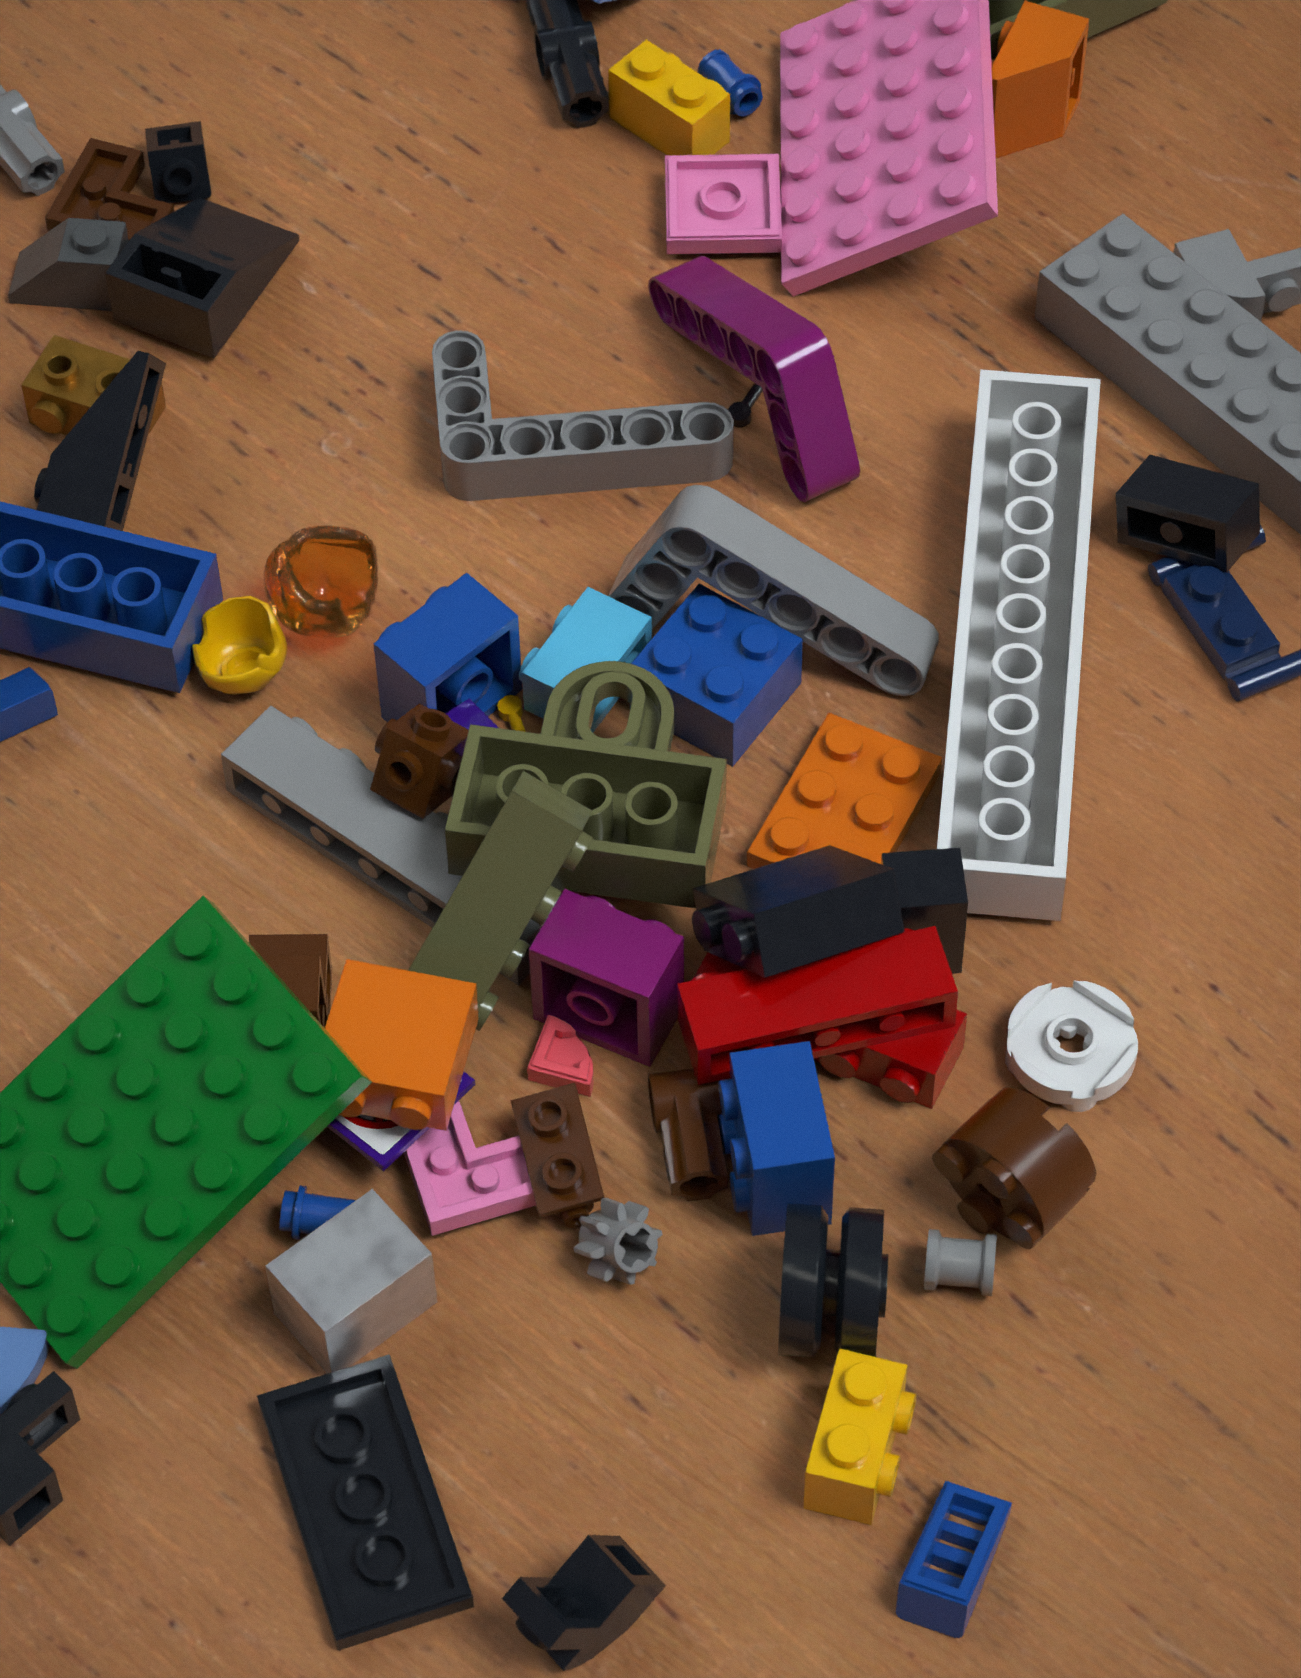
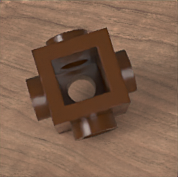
M420 703L398 720L390 719L382 728L375 743V752L380 755L370 790L424 819L453 796L469 730L453 722L445 713L427 708Z

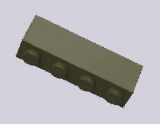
M525 771L522 772L408 970L477 983L479 1020L476 1030L478 1031L483 1027L499 999L498 996L489 992L496 977L501 973L511 979L530 946L529 943L520 939L530 919L542 926L557 901L561 891L553 887L551 883L561 866L574 872L593 839L592 836L583 832L592 810Z

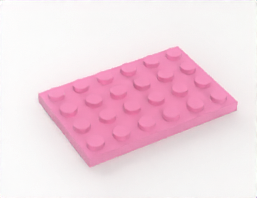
M856 0L807 22L799 23L793 28L780 33L781 283L792 296L799 295L998 216L989 0Z

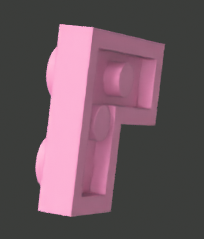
M459 1101L453 1106L447 1131L429 1128L404 1152L432 1236L536 1206L520 1137L516 1136L475 1148Z

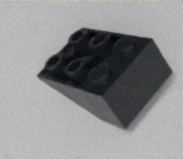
M199 197L136 232L105 272L113 320L215 358L300 241L299 234Z

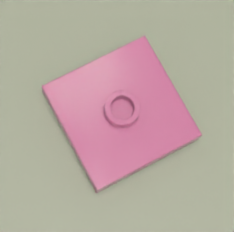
M779 154L665 156L667 254L781 252L782 224Z

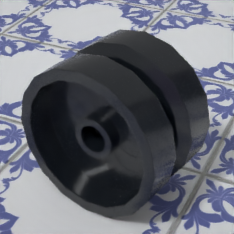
M787 1203L778 1355L813 1358L821 1348L823 1315L836 1316L834 1349L837 1354L840 1348L876 1357L878 1318H885L889 1254H882L884 1209L850 1207L842 1217L840 1250L827 1249L828 1215L823 1206Z

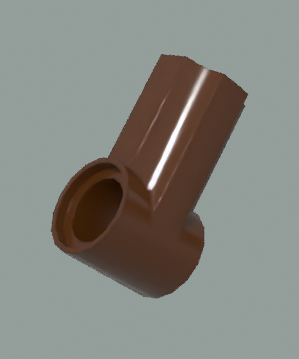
M693 1068L648 1074V1090L655 1133L661 1132L664 1149L663 1155L671 1195L681 1196L687 1201L712 1198L715 1193L728 1188V1175L718 1123V1115L722 1114L718 1081L698 1085Z

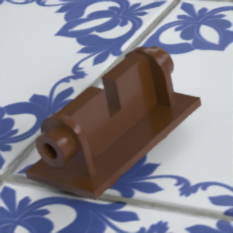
M571 1083L511 1100L539 1217L555 1214L557 1218L563 1220L566 1227H581L580 1217H588L594 1207L593 1203L599 1202L605 1197L576 1084Z

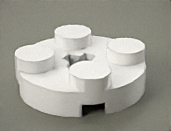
M1073 981V987H1058L1055 989H1051L1052 983L1038 986L1019 1000L1010 1015L1005 1057L1007 1068L1028 1091L1039 1098L1055 1104H1061L1065 1109L1072 1112L1090 1110L1097 1101L1107 1099L1118 1092L1133 1073L1138 1053V1039L1133 1027L1134 1018L1124 1001L1116 994L1095 983ZM1076 1033L1085 1038L1083 1042L1084 1050L1081 1052H1068L1061 1049V1043L1056 1039L1059 1035L1070 1039Z

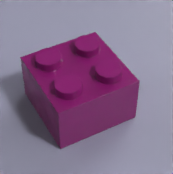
M564 889L529 948L533 1019L545 1024L548 1015L557 1017L570 1024L580 1039L651 1067L678 1019L677 984L684 982V937L676 934L670 927L659 921H644L616 910L613 905L600 897H584Z

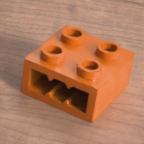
M346 959L325 1029L372 1083L339 1115L345 1117L366 1115L392 1120L401 1127L413 1130L429 1127L447 1131L479 1020L477 983Z

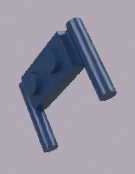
M1261 525L1260 534L1245 551L1266 542L1265 533ZM1168 556L1148 565V572L1152 582L1163 589L1164 595L1221 677L1227 681L1229 691L1236 701H1241L1301 676V649L1281 657L1279 654L1280 642L1229 571L1226 573L1212 566H1200Z

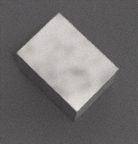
M373 1189L265 1265L274 1314L327 1374L350 1367L437 1303L432 1253Z

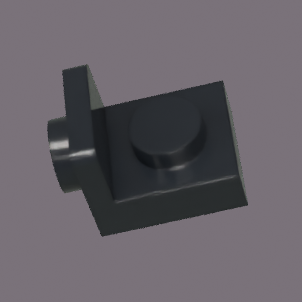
M201 121L146 128L147 154L155 200L177 203L196 200L199 197L203 199L209 198L212 192Z

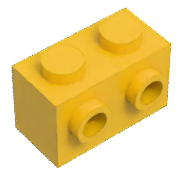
M646 39L608 69L609 118L665 155H714L730 142V93L725 91L716 81L708 80L685 65L676 55L665 52Z
M839 1348L805 1471L803 1509L872 1525L879 1496L891 1497L900 1463V1455L891 1453L896 1433L908 1434L915 1408L917 1394L905 1391L906 1364Z

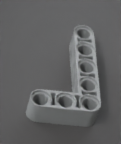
M456 330L445 333L433 345L432 358L443 483L446 491L457 499L476 501L710 482L727 475L733 466L734 420L731 413L724 406L711 402L492 419L486 350L483 341L476 334Z
M703 485L687 486L675 497L627 554L609 593V597L651 616L652 628H654L691 584L699 578L763 618L801 637L804 643L883 691L898 696L914 695L921 690L939 642L938 631L926 618L721 492Z

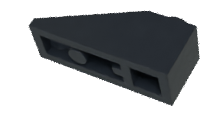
M137 351L52 452L48 467L40 471L34 489V498L36 503H38V511L123 531L166 367L165 362L150 353Z

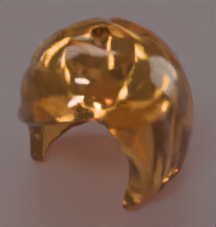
M324 525L301 529L292 534L289 539L278 544L267 557L263 573L265 596L278 621L287 629L307 637L339 638L354 633L363 625L364 620L368 618L372 604L375 602L379 578L377 574L378 555L373 540L369 539L363 532L355 529Z

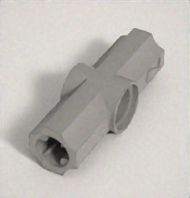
M0 85V165L23 193L32 192L37 196L42 195L53 189L57 179L65 172L63 160L37 129L34 116L22 95L15 89L6 92Z

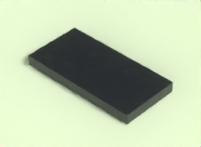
M390 1354L257 1395L259 1408L338 1651L474 1607L473 1595Z

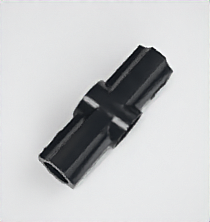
M526 0L530 21L535 31V49L540 73L544 81H551L562 119L574 123L577 128L595 125L602 115L609 112V97L600 72L598 44L591 21L583 20L577 0Z

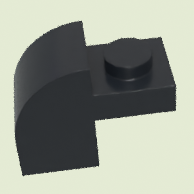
M54 1371L39 1384H30L22 1388L11 1399L7 1410L0 1415V1537L9 1546L64 1501L55 1470L39 1454L81 1419L72 1388Z
M588 1535L553 1577H519L502 1599L518 1616L515 1623L521 1634L532 1644L545 1650L562 1670H569L591 1660L625 1633L666 1585L621 1536Z

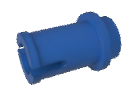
M721 49L711 51L703 57L698 66V73L708 80L716 81L725 91L730 93V114L747 116L753 113L759 107L763 98L759 80L754 75L745 74L732 62L729 55Z
M301 1185L298 1188V1192L285 1190L279 1230L292 1232V1239L299 1240L301 1233L310 1234L356 1200L307 1193V1186Z

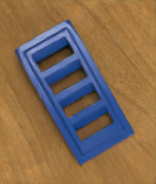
M945 1481L899 1582L896 1615L900 1619L954 1638L963 1636L1009 1518L1012 1502ZM951 1514L986 1527L984 1532L950 1521L948 1518ZM940 1539L943 1540V1541H946V1542H949V1543H952V1544H955V1545H958V1546H961V1547H964V1548L973 1550V1551H975V1552H974V1554H973V1553H970V1552H967V1551H964V1550H961V1549H958V1548H955V1547H952V1546H949V1545L940 1543ZM933 1565L964 1576V1578L961 1579L929 1567Z

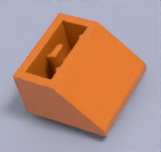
M1024 1L1015 21L1007 20L1004 23L997 45L998 55L995 60L991 59L996 159L1063 137L1081 100L1089 18Z

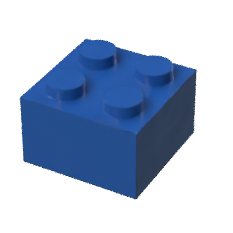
M467 572L448 587L444 586L434 591L422 607L402 622H395L388 626L379 639L373 643L381 717L386 722L392 718L398 720L419 703L427 708L436 709L446 714L468 698L487 716H490L498 709V701L504 696L517 695L523 690L522 681L519 679L521 653L518 615Z
M699 583L631 664L651 672L669 691L674 706V735L716 758L727 759V764L733 767L801 684L803 639Z
M810 1041L731 1052L729 1058V1079L718 1082L722 1114L718 1115V1123L724 1155L731 1154L734 1172H730V1186L735 1212L747 1211L752 1236L785 1231L787 1203L821 1205L828 1215V1225L832 1224L835 1155Z

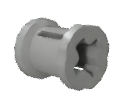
M929 1229L924 1290L934 1291L939 1284L979 1288L982 1295L992 1296L997 1235L987 1234L983 1240L942 1237L939 1230Z

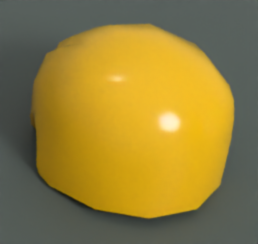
M253 596L231 597L208 609L202 615L203 637L199 644L192 645V652L199 674L208 687L230 695L262 690L281 670L287 655V642L269 603Z

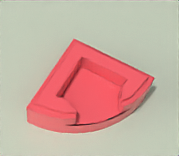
M548 1015L527 1067L528 1080L556 1088L575 1083L578 1094L591 1097L594 1074L593 1062L587 1047L576 1035L575 1029L570 1024L557 1017Z

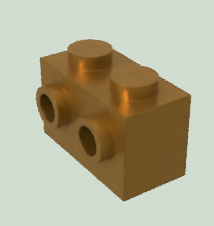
M53 335L21 384L29 423L48 433L68 435L130 359ZM162 382L148 435L166 408Z

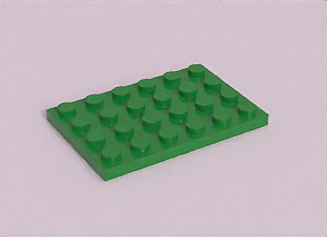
M204 895L0 1092V1282L37 1329L47 1332L46 1340L66 1364L77 1369L372 1083L221 910Z

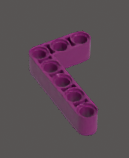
M705 256L697 257L649 279L648 288L652 303L657 314L667 326L762 387L782 470L790 489L800 501L804 503L859 477V460L834 355L826 336L817 325Z

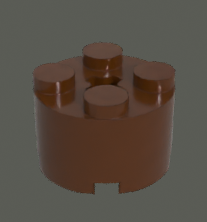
M1003 1088L987 1100L932 1155V1160L938 1171L949 1180L956 1193L962 1199L957 1206L958 1211L969 1226L982 1234H986L993 1228L1001 1235L1013 1240L1019 1246L1031 1249L1086 1195L1090 1189L1088 1187L1096 1179V1168L1087 1147L1069 1124L1066 1123L1058 1131L1042 1116L1050 1107L1039 1098L1020 1089Z

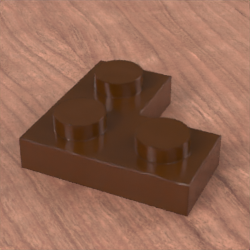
M90 138L47 213L45 220L48 232L67 218L126 222L128 239L130 240L136 232L174 212V206L167 202L131 194L145 168L143 151Z

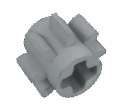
M605 1197L601 1200V1210L591 1213L588 1217H580L579 1221L582 1225L579 1231V1243L574 1247V1252L593 1259L588 1266V1275L608 1282L613 1277L615 1280L632 1285L635 1283V1273L645 1270L648 1266L656 1265L657 1239L662 1236V1230L644 1223L649 1212V1208L631 1201L623 1205L621 1202Z

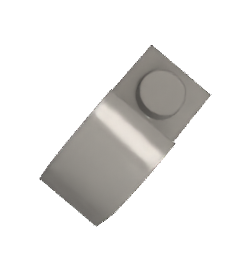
M1229 229L1177 242L1174 245L1175 255L1259 321L1262 320V314L1272 311H1284L1294 305L1301 304V248L1247 262Z

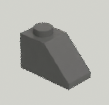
M67 218L19 252L8 294L9 303L112 311L105 272L129 242L126 222Z

